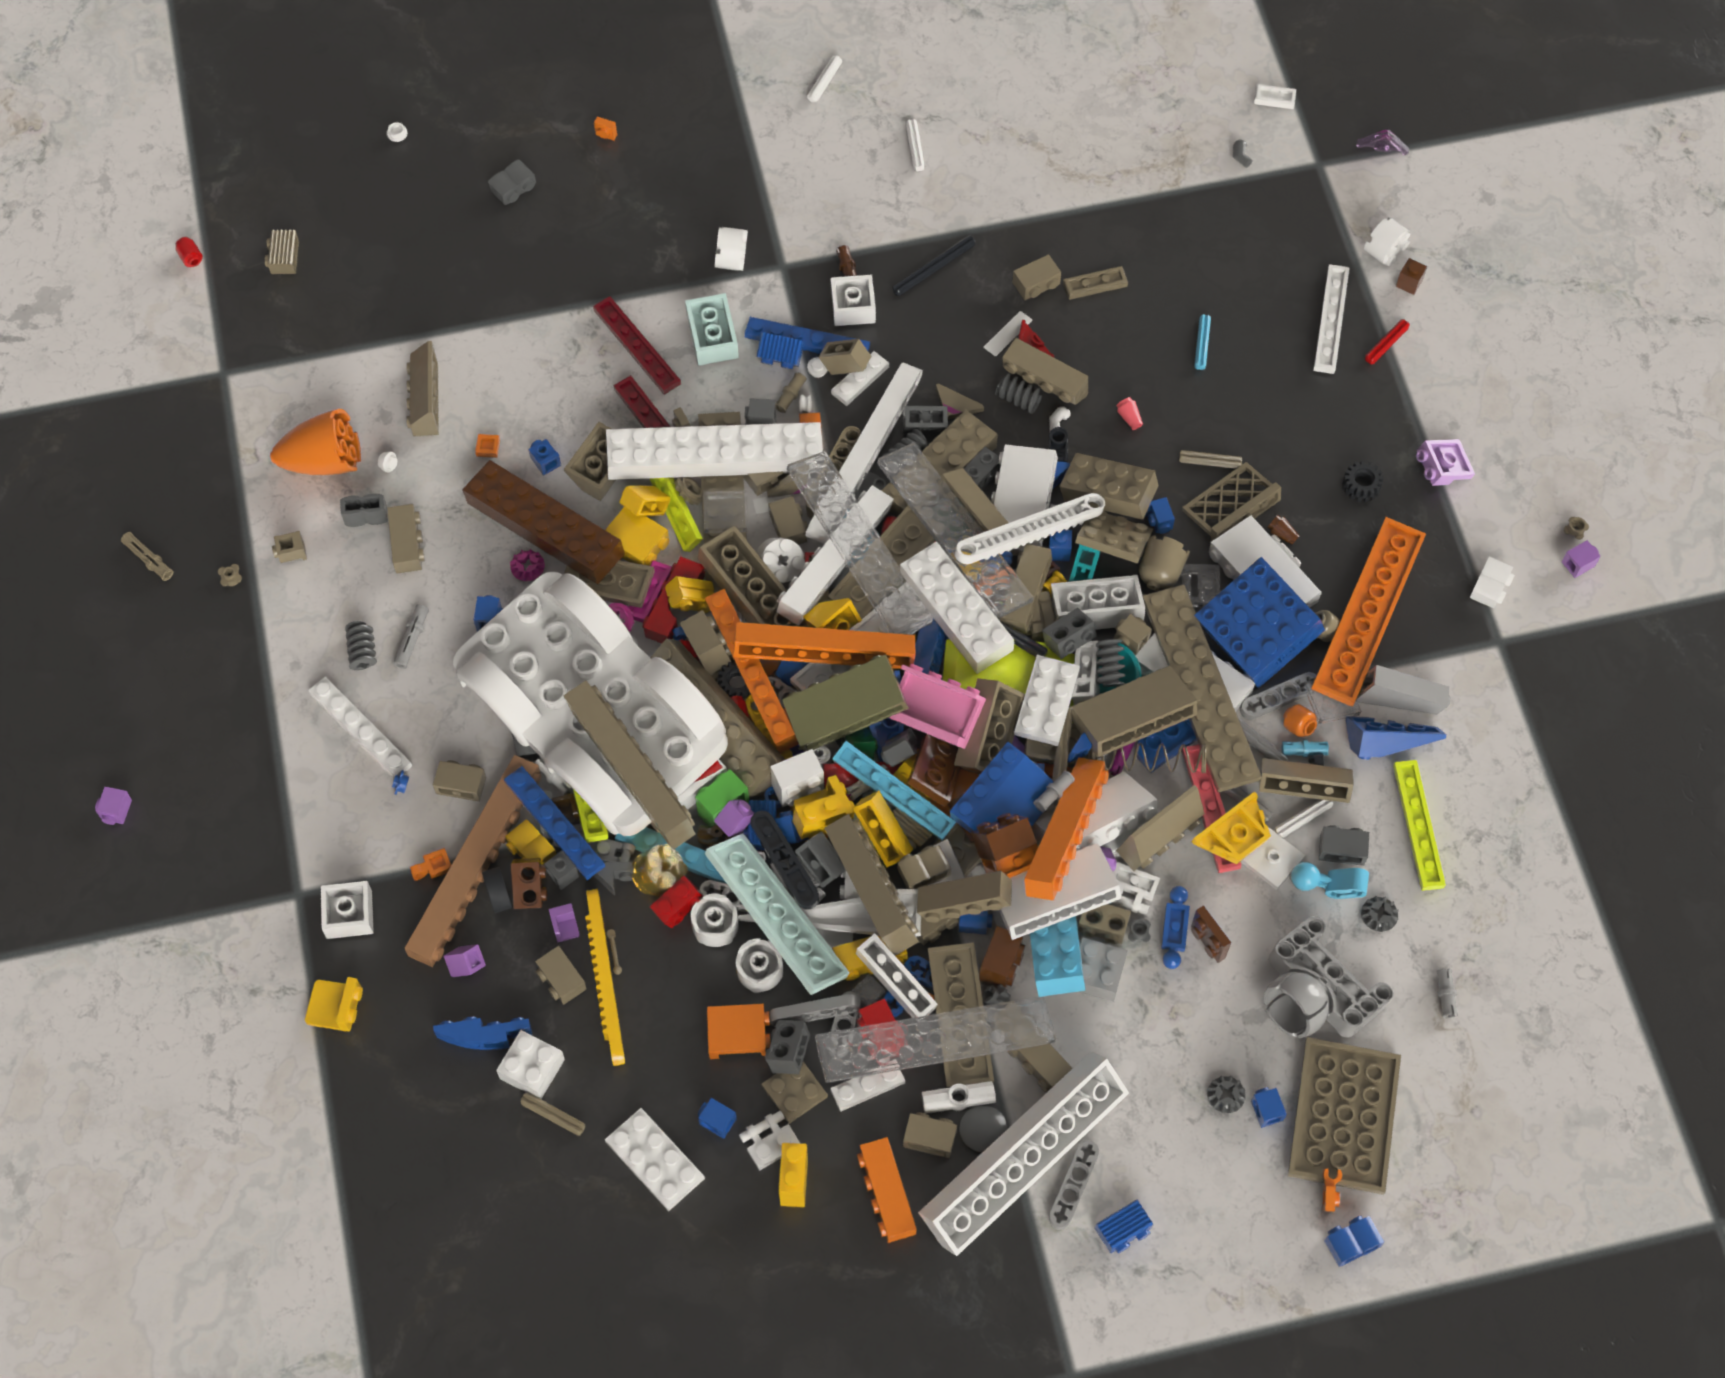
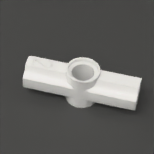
M992 1081L970 1085L955 1084L950 1088L922 1092L925 1114L946 1110L962 1111L966 1107L996 1103ZM960 1093L965 1099L963 1101H955L952 1096Z

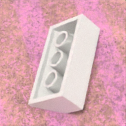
M1138 575L1051 584L1052 605L1056 621L1076 608H1079L1094 621L1095 630L1115 628L1122 618L1126 619L1130 614L1144 621L1145 604Z

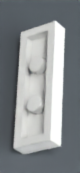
M875 351L870 354L871 358L864 371L849 373L831 390V394L844 405L848 406L889 368V362Z
M896 1060L830 1089L841 1112L905 1084V1079Z

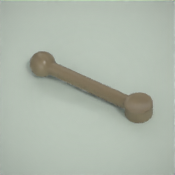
M610 929L607 931V938L610 939L615 966L613 972L619 975L622 972V968L619 966L614 939L616 932Z

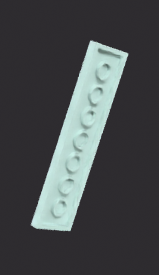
M743 833L707 848L705 852L707 858L810 995L847 978L849 971Z

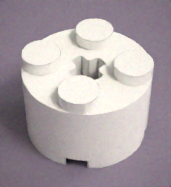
M1388 217V220L1383 219L1370 235L1372 241L1370 243L1366 242L1364 250L1384 265L1391 266L1396 260L1398 252L1400 250L1403 252L1409 245L1410 241L1407 239L1411 233L1394 219Z
M719 227L715 267L743 271L748 230Z
M770 538L764 541L757 551V554L780 582H788L795 576H798L805 564L801 548L797 543L789 539ZM778 556H782V557H783V558L781 559V561H782L781 564L777 563V562L779 561Z
M708 894L699 902H696L691 910L692 928L698 942L710 947H720L728 945L733 941L739 927L738 915L735 905L726 896Z
M751 939L740 947L736 957V970L739 981L744 987L754 993L768 991L780 982L783 977V960L771 941Z

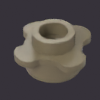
M1570 517L1568 520L1569 524L1563 529L1564 532L1575 536L1577 540L1583 539L1584 532L1589 529L1588 523L1583 518Z
M232 564L226 568H219L218 574L221 575L220 583L222 586H234L242 580L238 572L240 568L237 564Z

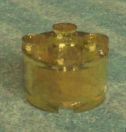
M668 844L657 845L639 854L634 859L632 878L641 892L660 896L680 878L685 876L688 868L681 855L675 849L672 850Z

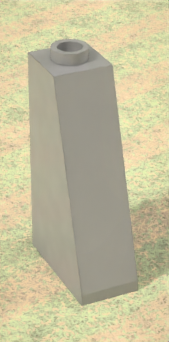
M1376 665L1367 672L1355 702L1437 715L1449 706L1451 698L1449 696V686Z

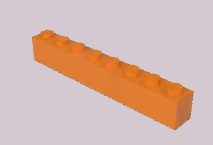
M725 588L706 597L705 600L779 753L798 745L795 732L760 660L734 657L736 622L741 621Z
M736 622L734 657L854 666L865 664L875 656L886 654L892 667L895 669H900L902 664L910 667V664H914L915 635Z
M1078 757L1071 773L1075 781L1063 792V796L1057 804L1024 878L1026 896L1054 901L1057 892L1061 891L1063 878L1069 873L1070 861L1075 859L1076 847L1082 843L1083 831L1089 826V817L1095 812L1097 799L1101 798L1103 784L1108 782L1109 773L1105 771V761Z

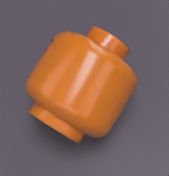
M1294 705L1288 708L1283 715L1284 727L1298 737L1311 735L1317 727L1315 713L1303 705Z

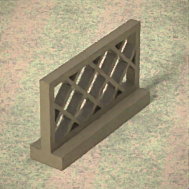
M1245 462L1242 466L1183 506L1182 511L1211 536L1212 542L1250 515L1255 519L1281 500V486L1276 482L1272 484L1250 464ZM1247 471L1252 475V479H1241L1239 475ZM1226 484H1236V490H1223V486ZM1239 484L1251 485V491L1238 490ZM1254 485L1266 487L1264 491H1253ZM1211 495H1220V502L1207 501V498ZM1223 496H1235V502H1222ZM1238 496L1251 497L1247 503L1238 502ZM1194 507H1204V513H1194L1191 509ZM1207 507H1219V514L1206 513ZM1222 508H1235L1231 514H1221ZM1206 519H1218V523L1212 528L1205 522Z

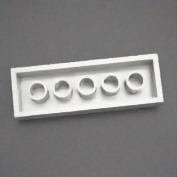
M937 541L900 564L902 579L977 674L1014 651L1013 637Z

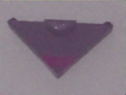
M1389 128L1357 140L1358 148L1368 146L1374 147V150L1390 152V150L1400 151L1404 155L1409 154V148Z

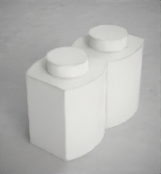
M1489 557L1470 598L1492 608H1495L1496 603L1501 604L1507 593L1503 591L1505 585L1509 587L1515 576L1511 574L1513 567Z

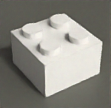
M872 275L831 278L834 326L876 323Z
M813 749L770 766L771 785L782 807L787 805L793 806L794 800L824 790V771Z
M368 881L321 886L322 930L327 939L373 934L372 890Z
M520 1030L496 1071L501 1080L542 1099L565 1059L561 1050Z

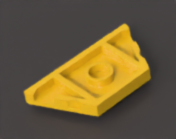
M1254 791L1194 837L1191 842L1235 864L1241 862L1271 837L1269 828L1264 821L1263 811L1259 809L1257 803V793Z

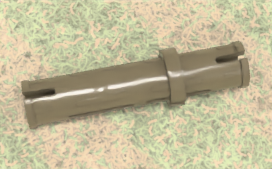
M127 532L122 536L121 542L146 564L147 569L154 571L163 581H167L172 577L173 570L162 562V558L159 555L151 552L131 532Z

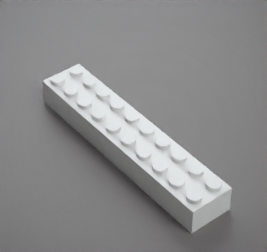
M820 422L606 429L608 480L748 475V473L783 471V474L799 473L802 471V466H807V472L812 473L821 472L824 462Z
M1091 1051L918 1212L943 1248L956 1256L960 1254L1129 1094L1107 1058Z

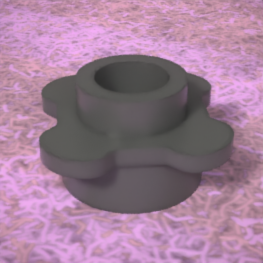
M1131 919L1128 922V927L1130 928L1128 939L1130 941L1142 940L1148 942L1150 940L1149 928L1151 923L1148 920Z

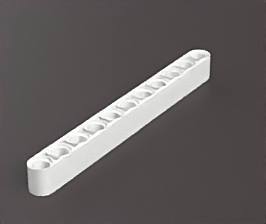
M906 363L900 365L812 518L806 531V537L823 544L827 535L835 532L837 523L843 518L855 497L853 493H855L856 489L859 490L864 481L865 472L868 474L902 414L904 407L919 384L923 372L921 369Z

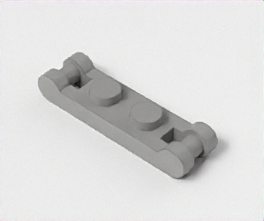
M609 839L588 843L603 862H631L629 860L630 856L634 854L636 848L631 843H621ZM553 841L552 846L554 847L555 851L561 852L562 850ZM621 852V857H615L616 853Z

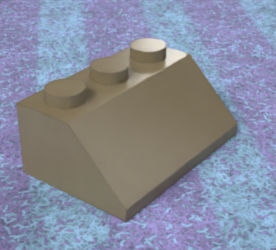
M601 422L596 424L564 468V472L583 492L599 501L603 499L616 481V479L608 480L606 429L612 428Z

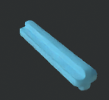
M1204 314L1199 319L1194 364L1197 370H1204L1207 361L1211 317Z

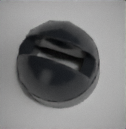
M1323 754L1312 755L1308 762L1313 765L1324 766Z

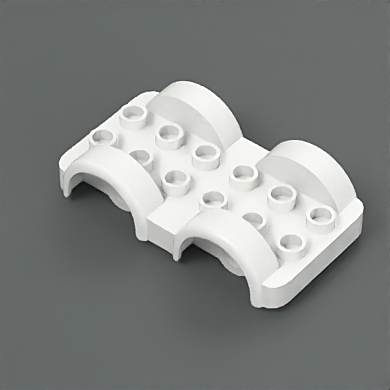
M548 572L538 577L462 645L453 659V665L457 671L456 676L461 686L464 688L468 685L509 728L516 740L523 746H530L541 756L549 773L551 774L555 771L593 809L607 830L612 834L619 833L623 836L635 835L649 825L651 820L572 714L563 695L585 680L591 687L595 685L602 694L604 701L608 702L614 710L617 719H621L629 735L635 738L641 751L647 754L653 763L652 766L661 773L666 781V785L668 788H672L677 797L723 755L728 745L726 729L720 716L694 684L666 660L659 657L651 659L634 643L628 629L606 602L585 582L569 573L562 575L558 572Z

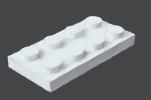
M1040 655L1036 656L1014 735L1058 746L1080 671L1079 665Z
M642 1108L605 1139L609 1147L668 1211L705 1179L704 1175Z

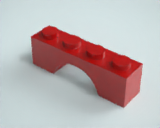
M681 556L678 562L672 565L668 581L665 580L662 584V593L659 598H655L653 601L652 612L650 616L645 617L642 624L645 638L661 644L666 639H673L674 633L672 630L678 627L677 618L670 612L671 606L665 589L666 585L676 576L703 580L705 577V568L702 564Z

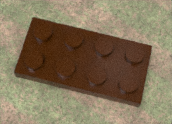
M924 733L907 783L930 797L933 801L946 807L951 800L961 768L954 765L959 747Z

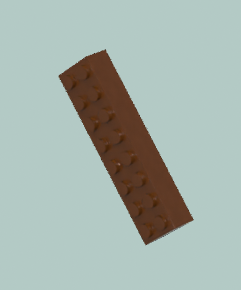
M491 460L462 489L467 504L597 585L625 555L620 539Z

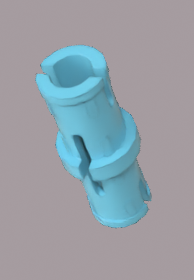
M1282 741V753L1284 755H1300L1302 757L1315 754L1328 756L1329 745L1328 741Z

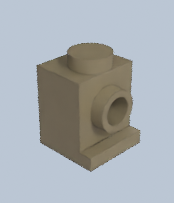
M300 531L274 537L275 545L272 546L274 558H279L280 563L297 559L307 560L304 541Z

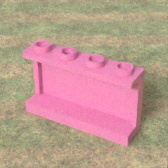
M902 664L900 669L904 670L905 673L899 685L909 709L888 718L965 749L986 699L980 696V691L968 686L967 689H963L960 687L961 683L955 680L948 679L945 682L941 680L942 676L929 671V674H925L922 672L923 668L917 665L910 664V667Z

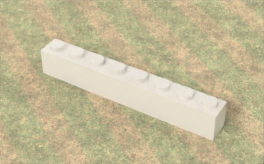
M873 485L867 492L864 490L860 494L857 505H852L849 508L845 520L842 518L839 520L835 527L836 531L833 534L829 533L823 544L825 545L822 548L818 547L812 556L813 560L810 563L807 561L800 571L801 575L799 577L795 576L789 584V590L787 592L783 591L778 597L777 602L779 605L777 612L799 626L804 620L803 616L816 605L890 511L893 498Z

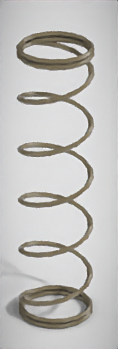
M1139 743L1136 748L1130 769L1127 767L1123 748H1120L1124 765L1128 771L1132 770L1139 746L1141 745L1146 767L1149 772H1152L1162 745L1167 766L1171 773L1176 769L1183 746L1191 772H1196L1202 754L1201 772L1202 774L1206 773V744L1202 745L1194 771L1192 770L1185 744H1182L1179 748L1173 770L1170 768L1167 752L1162 743L1158 747L1151 770L1149 769L1142 743ZM1117 749L1114 750L1109 768L1107 769L1105 765V769L1107 771H1109L1112 767ZM1092 750V759L1097 760V755Z

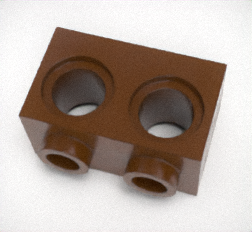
M541 858L513 859L511 862L514 909L542 908L544 901H547V887H543L542 878H546L545 864H541ZM531 867L535 871V875L527 877L523 873V868ZM526 890H533L536 893V898L530 900L526 898L524 892Z

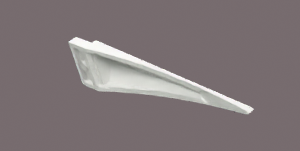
M897 889L898 897L906 906L909 912L908 916L913 920L919 931L915 935L921 936V916L917 913L918 889ZM860 897L819 904L809 910L801 908L816 929L868 935L875 933L877 936H880ZM750 914L738 916L740 921L755 922Z

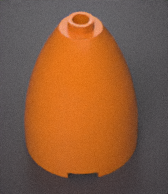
M335 409L302 422L276 443L270 453L272 462L285 470L307 475H337L357 471V462H361V447L357 432H353L348 422L350 421V416L343 409Z

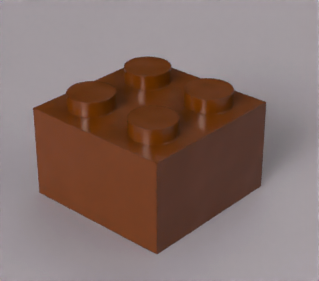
M1002 814L997 817L998 821L991 824L990 822L981 823L976 826L977 830L970 832L979 857L992 861H998L1037 844L1028 817H1022L1018 814Z
M999 926L996 927L980 967V984L988 987L993 985L996 988L999 984L1005 988L1007 986L1012 987L1016 977L1017 966L1021 965L1024 957L1023 952L1026 945L1022 944L1023 936L1012 940L1007 929Z

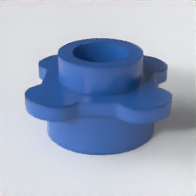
M404 770L401 771L400 775H395L392 787L396 788L395 795H397V792H405L409 776L403 774Z

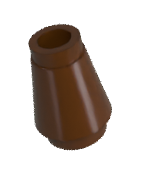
M1277 515L1267 527L1271 530V534L1277 535V537L1291 545L1300 536L1284 516Z

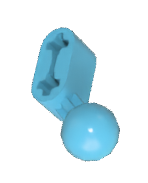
M1302 862L1293 868L1291 880L1294 886L1301 891H1309L1317 886L1325 888V895L1330 898H1361L1367 894L1369 872L1362 868L1330 870L1328 875L1320 873L1315 865L1309 862Z

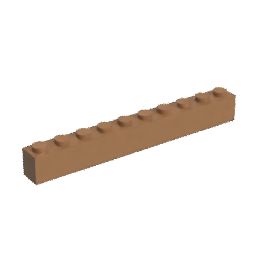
M516 755L511 759L408 941L405 950L409 957L431 967L442 958L445 944L447 941L450 942L455 934L454 928L458 921L461 922L465 917L466 907L469 902L475 899L478 885L480 882H484L482 872L487 871L490 864L496 861L501 844H505L507 841L505 836L509 833L511 826L515 825L520 818V810L523 804L505 784L504 779L523 766L535 782L539 784L541 773L537 764Z

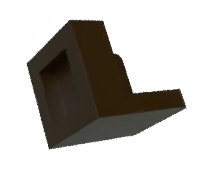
M573 793L551 798V801L573 826L580 824Z

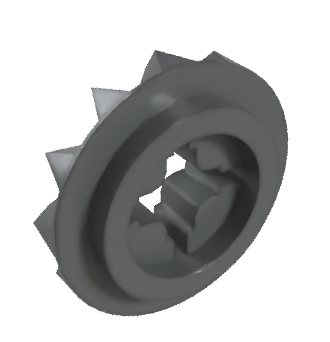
M1375 896L1367 899L1364 903L1361 916L1363 922L1370 929L1385 932L1396 925L1399 919V910L1394 905V901L1391 902L1386 896ZM1382 906L1384 909L1383 913L1386 915H1383L1378 921V913L1374 912V910L1378 911Z
M1221 1075L1213 1080L1208 1087V1100L1211 1106L1219 1112H1236L1245 1102V1088H1243L1240 1080H1236L1232 1076ZM1233 1088L1231 1093V1099L1229 1097H1226L1225 1099L1223 1098L1222 1100H1220L1223 1094V1091L1221 1089L1227 1091L1228 1089Z

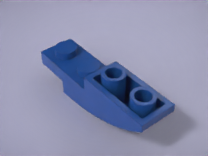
M466 1017L459 1022L443 1021L439 1025L433 1026L437 1038L447 1043L470 1049L497 1050L510 1048L509 1039L516 1038L520 1030L532 1035L529 1019L522 1017L511 1019L510 1022L506 1023L490 1022L487 1026H483L480 1018Z

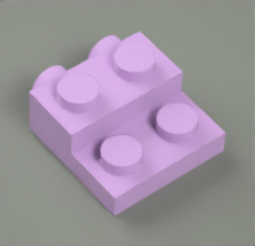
M1459 439L1425 441L1417 449L1416 458L1419 462H1422L1425 468L1424 476L1427 480H1430L1432 486L1449 485L1453 480L1471 479L1475 475Z

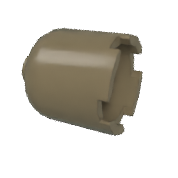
M1156 536L1149 537L1138 571L1139 577L1147 584L1149 589L1153 591H1159V589L1166 590L1176 585L1190 553L1189 550L1184 551L1182 549L1184 546L1182 543L1165 536L1163 540L1156 539Z

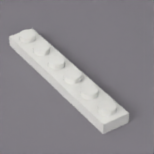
M1331 264L1328 266L1313 371L1335 373L1350 267Z
M326 677L308 690L310 695L393 779L395 775H400L402 770L405 773L412 767L411 762Z

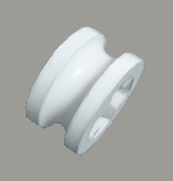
M801 394L800 413H803V411L811 413L812 395L809 394L806 397L804 394Z

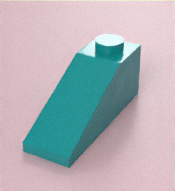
M1079 545L1069 582L1092 580L1100 554L1099 550Z

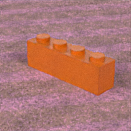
M888 1137L860 1145V1153L857 1154L860 1168L865 1167L867 1173L864 1181L867 1191L872 1190L874 1199H871L873 1211L875 1214L879 1213L881 1222L878 1223L881 1236H886L888 1243L916 1235V1226Z

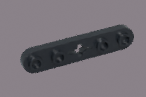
M758 811L754 813L751 817V828L796 903L803 909L809 910L814 908L819 902L818 890L776 821L769 812ZM779 851H781L785 858L790 857L788 859L790 869H788V866L784 862L780 863L781 857Z

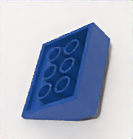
M1007 742L950 810V816L969 833L977 830L976 826L981 823L990 822L991 824L998 821L997 817L1005 813L1028 817L1032 827L1044 813L1036 808L1034 801L1046 790V786L1054 781L1024 753Z

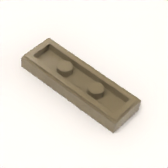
M1120 266L1063 279V285L1070 300L1128 287V281L1123 267Z

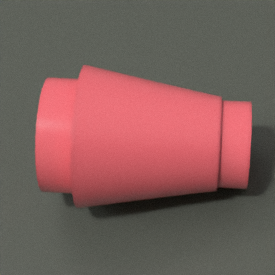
M1131 397L1123 399L1116 405L1118 408L1117 412L1132 430H1136L1143 425L1136 401H1133Z

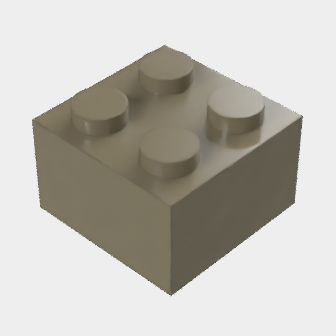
M702 610L680 622L702 665L710 675L720 671L724 665L728 666V662H731L729 658L731 652L711 616L706 617Z

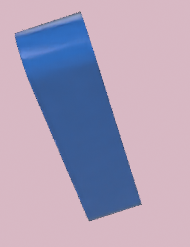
M934 618L920 628L915 645L914 665L923 668L922 672L925 674H929V671L939 674L945 643L948 639V636Z

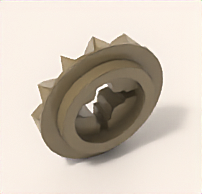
M678 477L675 480V489L680 493L679 496L684 498V501L697 506L702 502L703 493L695 480L690 477Z

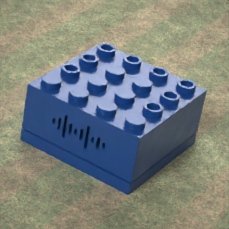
M1262 557L1256 560L1194 615L1200 622L1201 627L1244 674L1249 676L1258 689L1325 631L1321 619Z

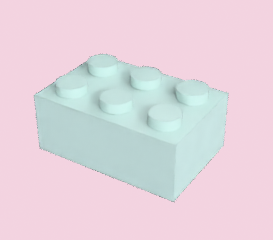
M726 293L685 300L686 314L698 366L739 358L738 343Z

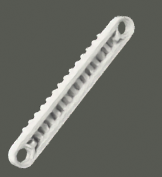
M1095 493L1087 494L964 539L957 544L955 557L963 564H970L984 558L988 560L990 556L995 557L998 553L1003 554L1006 550L1009 552L1012 548L1017 549L1020 545L1025 546L1027 542L1031 544L1035 539L1039 541L1041 537L1046 538L1049 534L1052 536L1057 531L1061 533L1063 529L1068 530L1070 526L1074 528L1078 523L1082 525L1085 521L1101 515L1105 507V500L1101 495ZM1094 502L1098 504L1099 507L1093 508L1088 503ZM968 549L972 552V554L965 555L961 552V550Z

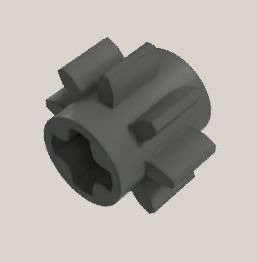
M1001 984L997 988L993 985L987 987L982 993L984 1009L993 1014L995 1011L999 1013L1009 1005L1011 995L1007 993V989Z

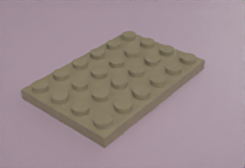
M1310 1037L1306 1038L1288 1168L1289 1177L1324 1183V1169H1328V1176L1331 1179L1336 1178L1337 1170H1341L1342 1179L1335 1186L1381 1195L1385 1194L1401 1055Z

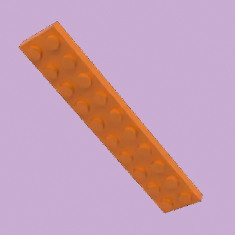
M1388 517L1385 518L1312 685V690L1353 707L1426 533Z

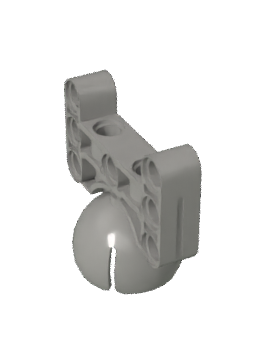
M1316 916L1307 918L1282 938L1270 953L1268 958L1269 964L1281 975L1267 986L1264 993V1004L1268 1005L1267 1013L1272 1021L1290 1036H1297L1298 1038L1310 1036L1322 1027L1327 1018V1021L1341 1036L1352 1037L1384 1010L1393 998L1394 993L1392 988L1386 983H1377L1367 990L1318 941L1324 933L1326 925L1321 918Z

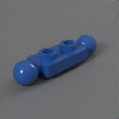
M1176 886L1171 890L1170 899L1174 903H1167L1165 909L1161 949L1168 950L1163 956V964L1169 969L1179 967L1181 956L1178 951L1184 952L1186 947L1190 906L1183 905L1188 899V892L1182 886Z

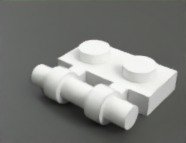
M1117 862L1113 874L1120 886L1121 899L1113 901L1111 904L1115 906L1122 905L1130 908L1131 912L1136 914L1140 912L1147 915L1150 906L1141 902L1143 898L1149 901L1153 900L1160 878L1140 870L1133 871L1129 866ZM1123 891L1136 895L1135 900L1122 896Z
M781 1111L773 1115L771 1113L765 1116V1120L754 1126L751 1124L746 1127V1131L739 1134L743 1143L749 1139H752L754 1142L752 1146L747 1148V1151L759 1171L781 1159L782 1143H800L789 1124L781 1129L779 1128L777 1123L785 1119ZM770 1128L773 1133L761 1140L759 1134Z

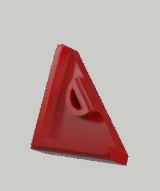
M1022 320L1018 339L1054 358V354L1050 353L1045 347L1044 342L1026 324V320Z

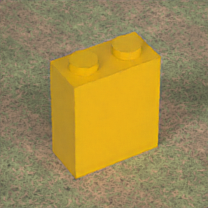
M625 507L605 529V531L621 540L625 552L622 558L630 563L650 566L652 561L656 560L659 552L665 550L670 542L668 529L646 516L634 515Z
M782 1143L779 1181L781 1206L805 1207L808 1166L807 1144Z

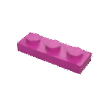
M652 561L650 566L654 567L655 573L642 608L629 606L631 612L634 613L633 620L643 623L645 617L650 616L653 601L655 598H659L662 593V584L665 580L668 581L672 566Z

